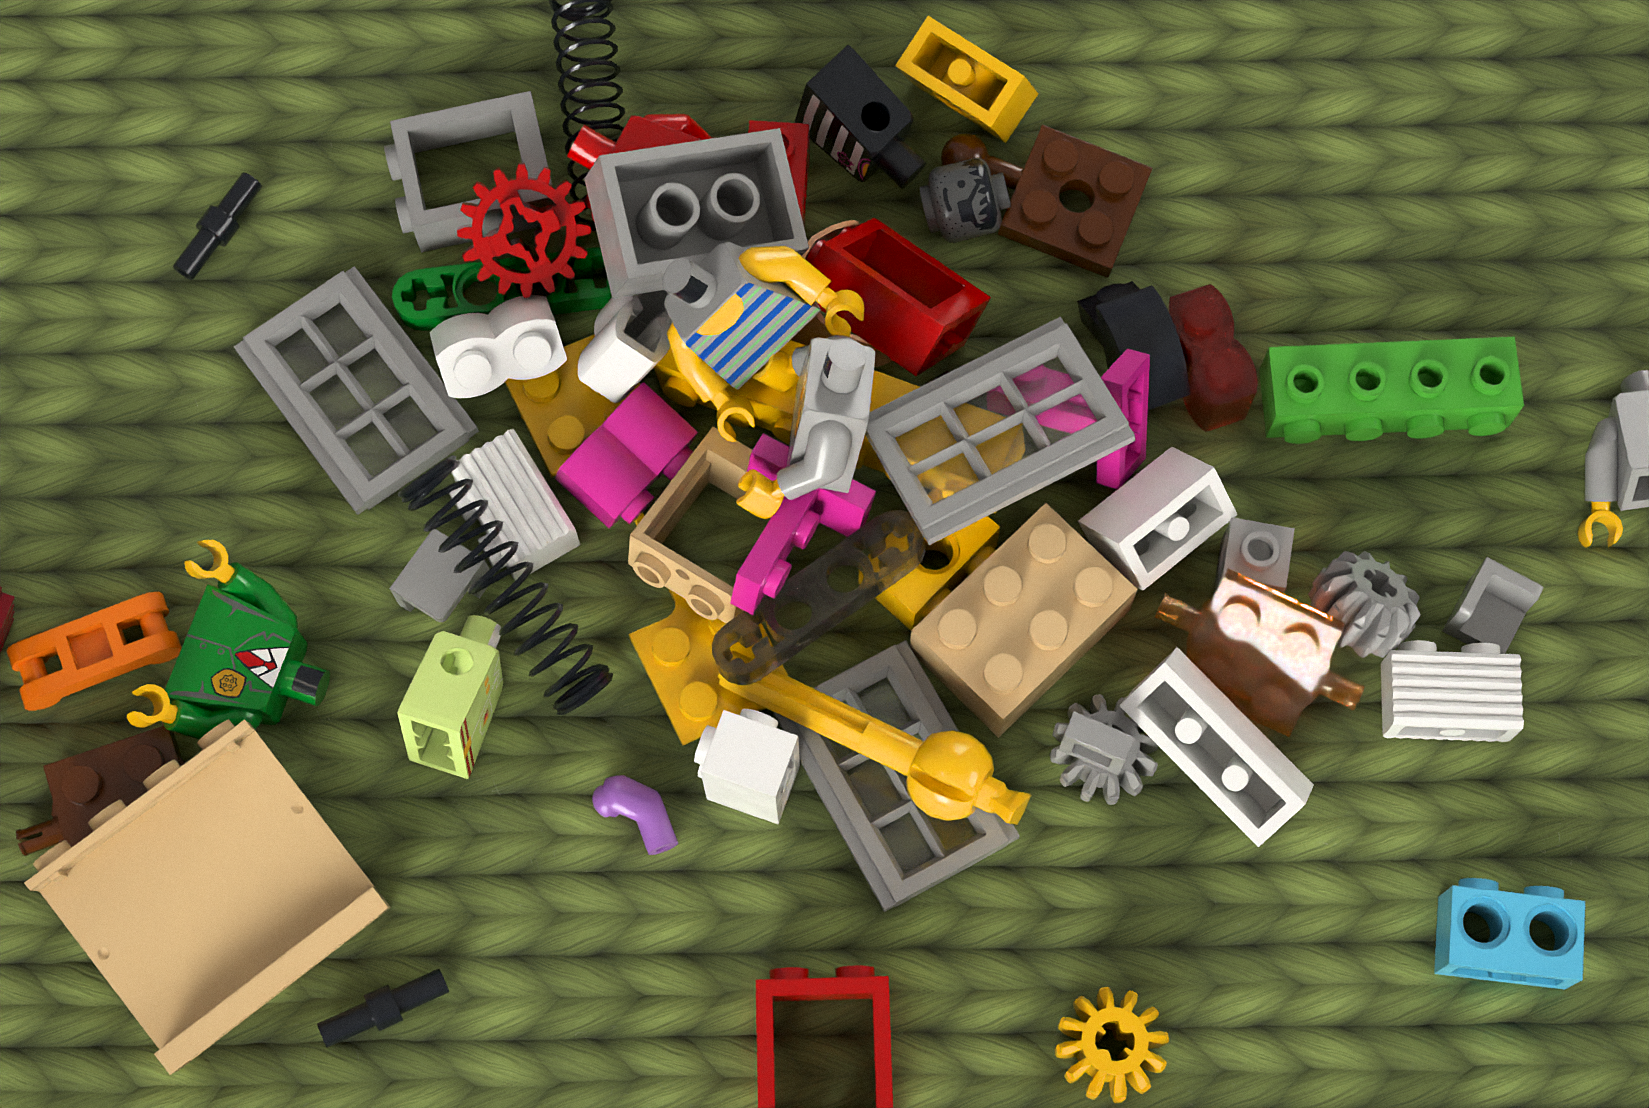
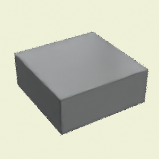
M1074 711L1064 733L1059 751L1119 776L1135 737Z

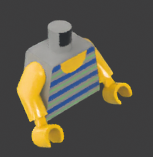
M725 242L718 244L698 265L686 258L676 259L668 266L663 276V288L669 293L665 298L664 306L672 320L667 335L676 366L702 401L706 403L711 400L717 408L718 431L724 439L730 442H736L737 440L733 427L725 420L728 415L733 413L744 415L753 428L755 427L754 410L750 401L738 395L730 396L725 389L729 384L739 390L769 361L773 354H776L821 311L818 304L826 309L825 326L832 336L844 335L850 337L851 327L848 322L836 314L838 311H849L859 320L863 321L864 303L858 293L851 290L834 292L828 287L831 283L829 278L794 249L786 246L751 247L746 249L733 243Z

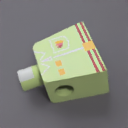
M470 615L467 617L460 636L445 631L435 634L397 712L409 761L469 779L503 687L499 651L496 649L501 637L499 635L501 626L493 620L479 615Z

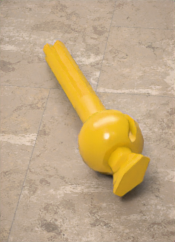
M737 651L729 653L726 664L722 665L719 670L718 678H720L718 685L907 776L908 794L915 805L930 817L945 821L963 819L972 815L978 807L988 813H996L1006 823L1018 825L1032 796L1028 793L1009 790L1004 782L992 777L994 772L992 756L985 745L970 734L955 730L932 733L923 741Z

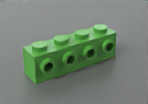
M1515 336L1268 347L1259 369L1266 438L1284 437L1286 442L1292 444L1310 443L1320 439L1323 435H1345L1346 439L1351 441H1367L1376 439L1383 433L1407 432L1408 437L1423 439L1438 436L1445 430L1468 429V433L1474 436H1488L1509 428L1524 407Z

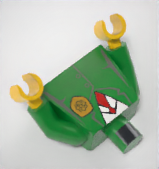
M215 540L198 541L197 543L201 547L208 549L214 557L213 566L208 571H205L198 564L188 560L184 563L185 569L192 577L197 579L216 578L218 580V588L207 584L165 690L155 684H146L132 691L136 696L147 697L154 706V712L152 716H147L141 712L132 711L127 714L130 724L135 727L145 728L158 721H162L166 730L200 739L214 727L228 719L234 726L245 719L255 730L260 724L276 725L281 719L288 698L319 706L329 686L330 671L303 663L308 643L297 629V615L271 584L238 562H233L229 565L228 553L220 542Z

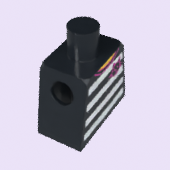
M847 45L806 83L794 123L809 124L810 140L855 179L865 182L880 168L903 189L916 178L926 165V162L905 143V139L914 121L912 113L851 46Z

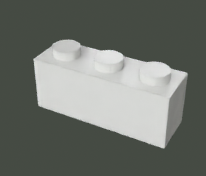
M1178 647L1153 669L1119 705L1258 847L1306 804L1314 784Z

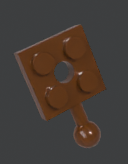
M1043 124L1024 168L998 157L988 155V150L983 141L972 134H958L950 138L944 145L941 153L942 166L971 158H982L987 162L991 175L1003 172L1006 186L1015 191L1010 200L1011 208H1007L998 235L1106 278L1111 273L1153 169L1150 166ZM1067 190L1081 191L1089 198L1091 207L1080 213L1069 211L1060 202L1059 195Z

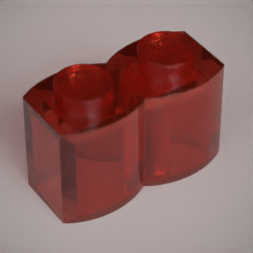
M1211 284L1170 297L1167 309L1178 333L1185 358L1191 395L1183 397L1191 418L1205 432L1244 420L1257 393V372L1247 350L1233 338L1234 319L1226 299Z

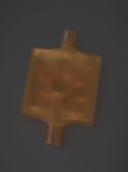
M1227 568L1215 595L1202 605L1201 610L1166 593L1154 617L1189 633L1186 656L1247 718L1290 737L1303 709L1314 701L1318 694L1354 711L1364 691V685H1359L1330 671L1332 652L1343 632L1345 622Z

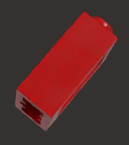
M875 217L854 228L850 226L844 228L838 236L828 241L821 239L813 246L805 258L831 280L828 287L834 292L851 290L858 293L864 303L863 321L856 318L849 311L842 310L836 313L848 322L851 332L914 376H918L963 347L991 299L989 295ZM818 304L821 311L826 313V309H824L820 304Z
M854 965L835 968V977L809 978V969L785 967L771 969L769 971L770 979L756 980L758 1108H776L774 1002L872 999L876 1108H893L889 976H875V968L872 966Z

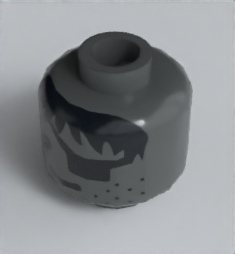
M971 158L936 167L929 174L928 185L920 187L930 233L940 231L943 239L949 243H957L997 232L1001 225L1000 210L1011 208L1003 172L991 175L987 162L982 158Z

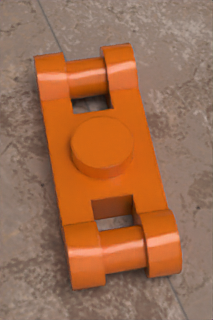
M149 592L23 639L8 647L6 651L12 670L20 671L24 683L19 691L25 709L36 711L51 707L61 701L62 697L148 664H161L178 657L182 647L177 633L168 629L165 617L169 614V609L163 593ZM140 625L144 638L127 644L123 630ZM58 655L63 669L48 674L45 663L51 657Z

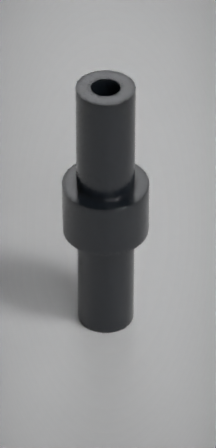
M243 172L217 207L209 206L196 224L199 230L173 265V268L189 280H193L219 245L226 247L240 228L237 220L262 188L261 183L253 176Z
M439 968L392 990L387 984L364 995L366 1002L317 1023V1026L328 1048L374 1026H377L378 1031H382L403 1021L401 1014L449 993V989Z

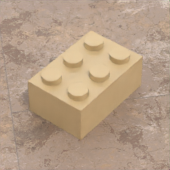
M1045 503L911 630L910 648L916 658L999 738L1130 611L1138 589L1057 512Z

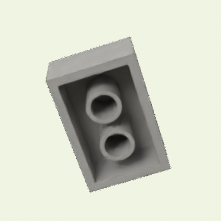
M780 128L600 155L584 178L612 299L664 290L662 284L663 276L673 261L679 258H686L698 265L721 243L730 242L746 249L751 247L786 246L794 249L801 256L809 249Z

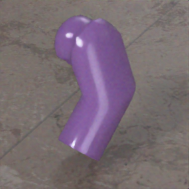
M616 775L606 778L603 785L598 786L593 792V806L601 816L616 817L621 814L637 822L649 855L663 853L678 845L663 800L656 790L625 775Z

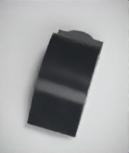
M1133 281L1125 284H1111L1101 288L1097 294L1077 301L1081 322L1104 347L1108 369L1126 349L1150 355L1148 410L1191 395L1185 358L1178 333L1165 303L1152 285L1140 289Z

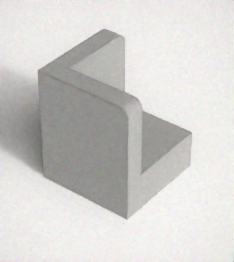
M434 529L429 533L389 589L398 604L407 611L411 612L416 607L436 621L445 622L466 592H469L470 587L489 571V567L486 561L483 560L461 573H453L455 566L471 551L459 544L446 552H438L439 546L448 536ZM487 587L473 595L480 599Z
M1486 557L1468 580L1442 631L1465 644H1497L1500 646V654H1505L1526 612L1542 593L1543 586Z

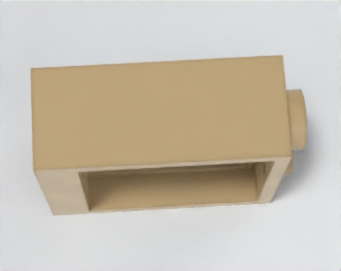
M712 427L630 534L628 565L632 566L635 573L647 584L657 588L665 586L685 598L690 608L700 616L709 620H716L718 618L733 628L745 612L730 604L734 587L662 545L708 482L736 499L746 493L738 487V482L747 472L752 449L739 441H727L720 435L717 428Z

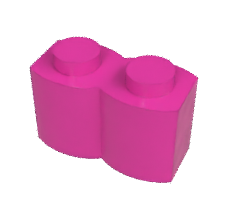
M643 382L562 464L555 479L609 529L621 517L630 525L654 500L655 497L648 491L649 487L663 474L671 481L691 456L693 451L689 446L698 432Z

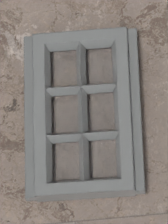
M355 266L346 272L341 271L244 336L243 341L234 346L236 352L357 515L379 504L470 441V437L479 432L477 426L458 401L448 396L445 384Z
M1061 317L871 411L865 432L869 443L929 545L1135 441V434L1131 430L1128 420L1067 323H1064Z
M906 640L885 649L814 687V689L923 741L932 733L951 730L959 731ZM773 712L783 731L798 735L800 762L884 912L901 905L1019 839L1020 835L1013 824L1006 823L996 813H988L978 807L972 815L963 819L945 821L930 817L915 805L908 794L907 776Z

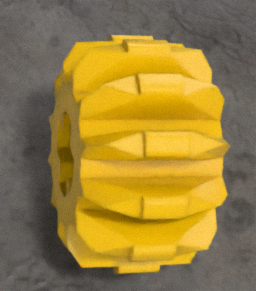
M1109 987L1100 988L1097 995L1098 1011L1088 999L1080 996L1074 1001L1073 1006L1082 1022L1071 1017H1062L1059 1021L1058 1029L1063 1034L1077 1040L1063 1042L1055 1047L1056 1057L1063 1059L1077 1057L1078 1063L1071 1066L1064 1077L1069 1083H1073L1085 1072L1090 1075L1092 1079L1086 1088V1097L1092 1100L1098 1097L1104 1082H1109L1110 1095L1113 1102L1122 1103L1127 1095L1125 1078L1137 1092L1144 1094L1151 1088V1084L1142 1068L1150 1072L1161 1073L1166 1067L1167 1062L1161 1056L1148 1050L1160 1048L1169 1042L1167 1032L1155 1031L1147 1033L1146 1027L1153 1023L1159 1016V1012L1155 1007H1150L1139 1017L1135 1015L1132 1010L1137 1003L1138 994L1131 990L1121 1000L1120 1007H1115L1111 989ZM1105 1029L1113 1031L1115 1040H1126L1128 1048H1124L1118 1055L1120 1061H1112L1108 1050H1097L1095 1041L1099 1042L1106 1033Z

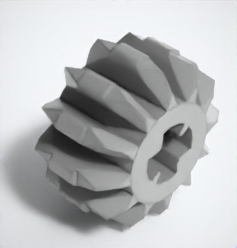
M1344 551L1337 559H1333L1327 568L1324 567L1312 583V589L1308 593L1312 601L1308 612L1312 617L1322 622L1320 632L1331 634L1338 640L1339 648L1345 645L1350 646L1362 658L1370 653L1384 658L1390 650H1395L1416 626L1415 622L1421 615L1416 606L1420 597L1414 590L1405 586L1407 577L1396 574L1391 570L1389 561L1381 564L1375 561L1372 555L1366 551L1358 556Z
M1098 694L1094 695L1091 700V714L1077 703L1072 704L1067 712L1069 720L1075 711L1135 737L1119 776L1059 751L1060 745L1051 750L1050 760L1052 763L1070 765L1060 776L1059 781L1063 786L1072 785L1079 779L1085 782L1080 794V798L1083 801L1089 802L1096 787L1103 788L1104 799L1108 805L1117 803L1120 794L1119 785L1127 793L1136 796L1143 788L1139 775L1153 776L1158 767V763L1147 754L1156 751L1159 746L1147 734H1140L1143 730L1133 719L1130 720L1125 716L1126 712L1119 706L1125 699L1123 697L1116 703L1114 711L1107 710L1106 700L1103 695ZM1056 723L1052 735L1059 742L1062 741L1069 723Z

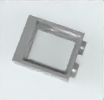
M531 91L392 120L390 124L395 144L384 146L392 181L402 179L405 196L395 198L403 234L414 232L421 253L472 242V239L458 237L457 228L472 224L473 218L466 216L460 211L463 202L426 210L414 153L515 132L521 160L526 165L528 177L537 178L541 169L544 166L548 167ZM524 189L518 190L524 202L536 207L543 208L547 205L555 204L550 198L539 192ZM481 199L466 201V203H474L478 205ZM498 199L492 203L485 214L482 225L483 235L488 234L489 231L499 226L503 212ZM510 205L514 212V230L510 233L541 227L538 220L528 223L523 215H519L516 206Z

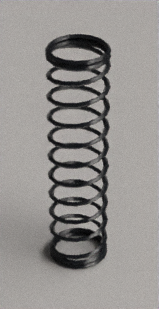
M549 0L550 8L555 12L551 19V24L557 33L553 43L555 50L559 53L555 63L557 70L562 74L558 81L559 91L564 95L560 103L561 112L566 116L562 127L563 132L569 137L564 146L566 154H568L572 142L575 141L580 132L578 130L573 135L570 133L568 127L570 120L580 124L591 125L588 127L594 130L612 128L622 131L624 128L619 124L613 123L624 116L625 108L617 103H612L623 93V88L610 81L621 70L620 66L612 61H608L618 52V46L610 40H606L616 31V27L609 20L603 19L614 10L613 4L610 3L612 0H572L564 5L559 4L556 0ZM585 2H598L589 6L571 7ZM605 8H608V10L601 15L593 17H584L599 13ZM560 16L574 22L560 30L557 19ZM586 23H602L610 26L608 33L592 38H580L564 33L575 26ZM562 36L576 43L562 50L559 40ZM588 44L610 45L613 50L611 53L597 58H580L567 54L577 47ZM565 57L580 63L570 67L565 72L561 61ZM591 65H608L615 69L613 74L597 79H584L570 75L571 72ZM565 78L583 83L569 92L564 88ZM594 86H610L617 89L615 95L603 99H583L572 96V94L582 89ZM568 99L577 103L587 104L575 109L571 114L566 108ZM597 107L617 108L620 112L619 115L604 120H586L575 117V115L585 110ZM571 159L567 166L568 175L574 180L569 191L570 196L574 200L584 201L587 195L579 199L576 196L575 188L578 183L586 186L583 179L588 172L577 177L573 172L575 161ZM579 214L574 216L576 222L590 224L591 231H596L593 220L581 218Z
M451 455L401 490L398 497L403 498V503L411 501L408 505V510L414 511L464 486L424 525L423 531L425 532L432 531L480 506L464 524L439 546L438 552H446L470 538L496 527L474 550L455 566L453 573H461L486 558L511 547L500 561L470 587L468 594H475L500 579L526 568L511 586L484 609V614L489 615L512 601L542 588L524 609L499 630V635L503 636L535 617L557 609L538 631L514 651V656H519L543 641L572 629L570 634L554 651L529 671V676L534 677L560 660L588 649L577 664L544 692L543 697H549L575 680L590 674L555 701L553 710H557L556 715H565L590 700L612 681L613 673H609L610 668L603 664L594 665L576 673L588 661L593 651V645L581 644L562 652L576 636L578 631L577 624H565L545 633L561 615L563 604L552 603L528 614L547 593L548 583L539 582L510 595L530 575L533 570L532 562L519 563L493 576L515 554L519 542H505L477 556L500 533L504 521L495 520L486 523L459 537L484 513L488 506V500L480 499L441 518L467 494L473 485V479L460 480L425 498L460 465V461H456V456Z

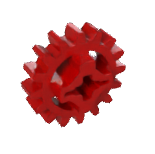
M518 163L516 177L508 179L505 173L498 167L493 170L496 185L491 189L478 181L473 185L476 195L481 199L478 205L462 203L460 211L466 216L473 218L472 224L457 228L458 237L472 239L473 245L463 252L462 257L464 261L481 260L483 265L477 274V279L481 282L488 279L492 274L498 276V293L504 295L512 282L520 284L524 298H530L532 283L541 282L546 291L552 293L555 291L552 276L559 272L564 277L572 279L575 276V272L568 263V260L571 256L576 258H586L587 249L576 243L577 236L590 234L591 226L584 222H576L574 217L586 208L583 200H574L568 203L565 197L571 189V182L566 179L556 187L550 185V168L544 166L537 178L528 177L525 163ZM524 189L539 192L550 198L555 204H550L543 208L536 207L524 202L518 190ZM498 199L503 212L499 226L489 231L488 234L483 235L482 225L485 214L492 203ZM512 204L516 206L519 215H523L528 223L538 220L542 226L534 231V246L538 254L536 256L533 255L529 245H525L521 238L511 240L507 235L514 230V212L510 206ZM562 226H566L564 243L556 257L550 261L545 249L550 234L561 229ZM509 253L524 259L530 270L509 268L501 264L494 257Z

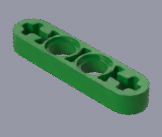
M600 247L585 248L588 252L586 258L571 256L568 260V263L575 272L574 282L577 292L569 293L567 277H564L559 272L553 275L558 280L557 287L552 294L546 297L553 315L602 309L612 298L608 278L607 287L595 288V283L592 280L595 275L594 269L605 268ZM559 252L547 253L550 261L553 260ZM522 258L497 259V261L509 268L530 270L526 261ZM473 262L407 272L394 285L392 299L400 320L407 327L414 330L429 331L441 322L457 315L467 313L488 315L503 302L523 295L520 284L512 282L504 295L497 291L494 300L488 304L479 306L469 303L465 299V292L472 283L479 281L477 274L483 265L482 262ZM492 274L486 279L498 287V276ZM453 285L452 291L457 307L449 308L446 299L449 297L445 286ZM427 290L431 299L427 300L426 309L416 311L412 303L416 300V292Z

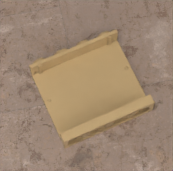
M228 719L206 733L197 742L202 751L184 765L180 766L173 759L157 769L143 781L144 786L148 790L145 794L127 807L120 799L103 809L88 822L93 830L91 834L73 847L64 840L49 849L33 863L38 873L24 882L30 891H39L159 1048L154 1055L169 1075L187 1065L391 908L259 734L245 719L236 726Z

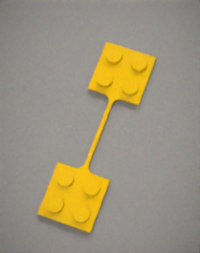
M595 335L564 346L567 361L553 372L534 379L516 380L508 378L505 381L551 477L556 476L559 468L572 453L640 385L639 382L622 401L615 404L579 380V357ZM643 512L634 521L636 526L643 519ZM668 589L675 602L673 612L665 619L630 633L629 637L683 746L701 738L707 725L717 728L723 710L740 715L742 709L756 711L766 709L718 685L720 678H718L719 670L722 665L726 664L731 651H737L787 676L788 674L756 611L753 615L745 611L732 628L718 618L716 620H709L700 616L690 608L685 598Z

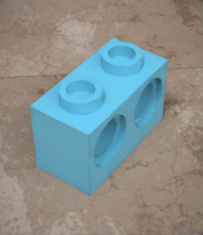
M1482 878L1460 879L1458 886L1452 885L1438 897L1434 974L1564 990L1583 980L1585 901L1564 899V890L1550 886H1528L1524 888V894L1498 891V882ZM1466 912L1476 913L1485 919L1490 929V937L1487 943L1477 942L1468 936L1463 926V917ZM1531 920L1544 922L1551 928L1555 936L1553 951L1544 950L1533 942L1529 932Z

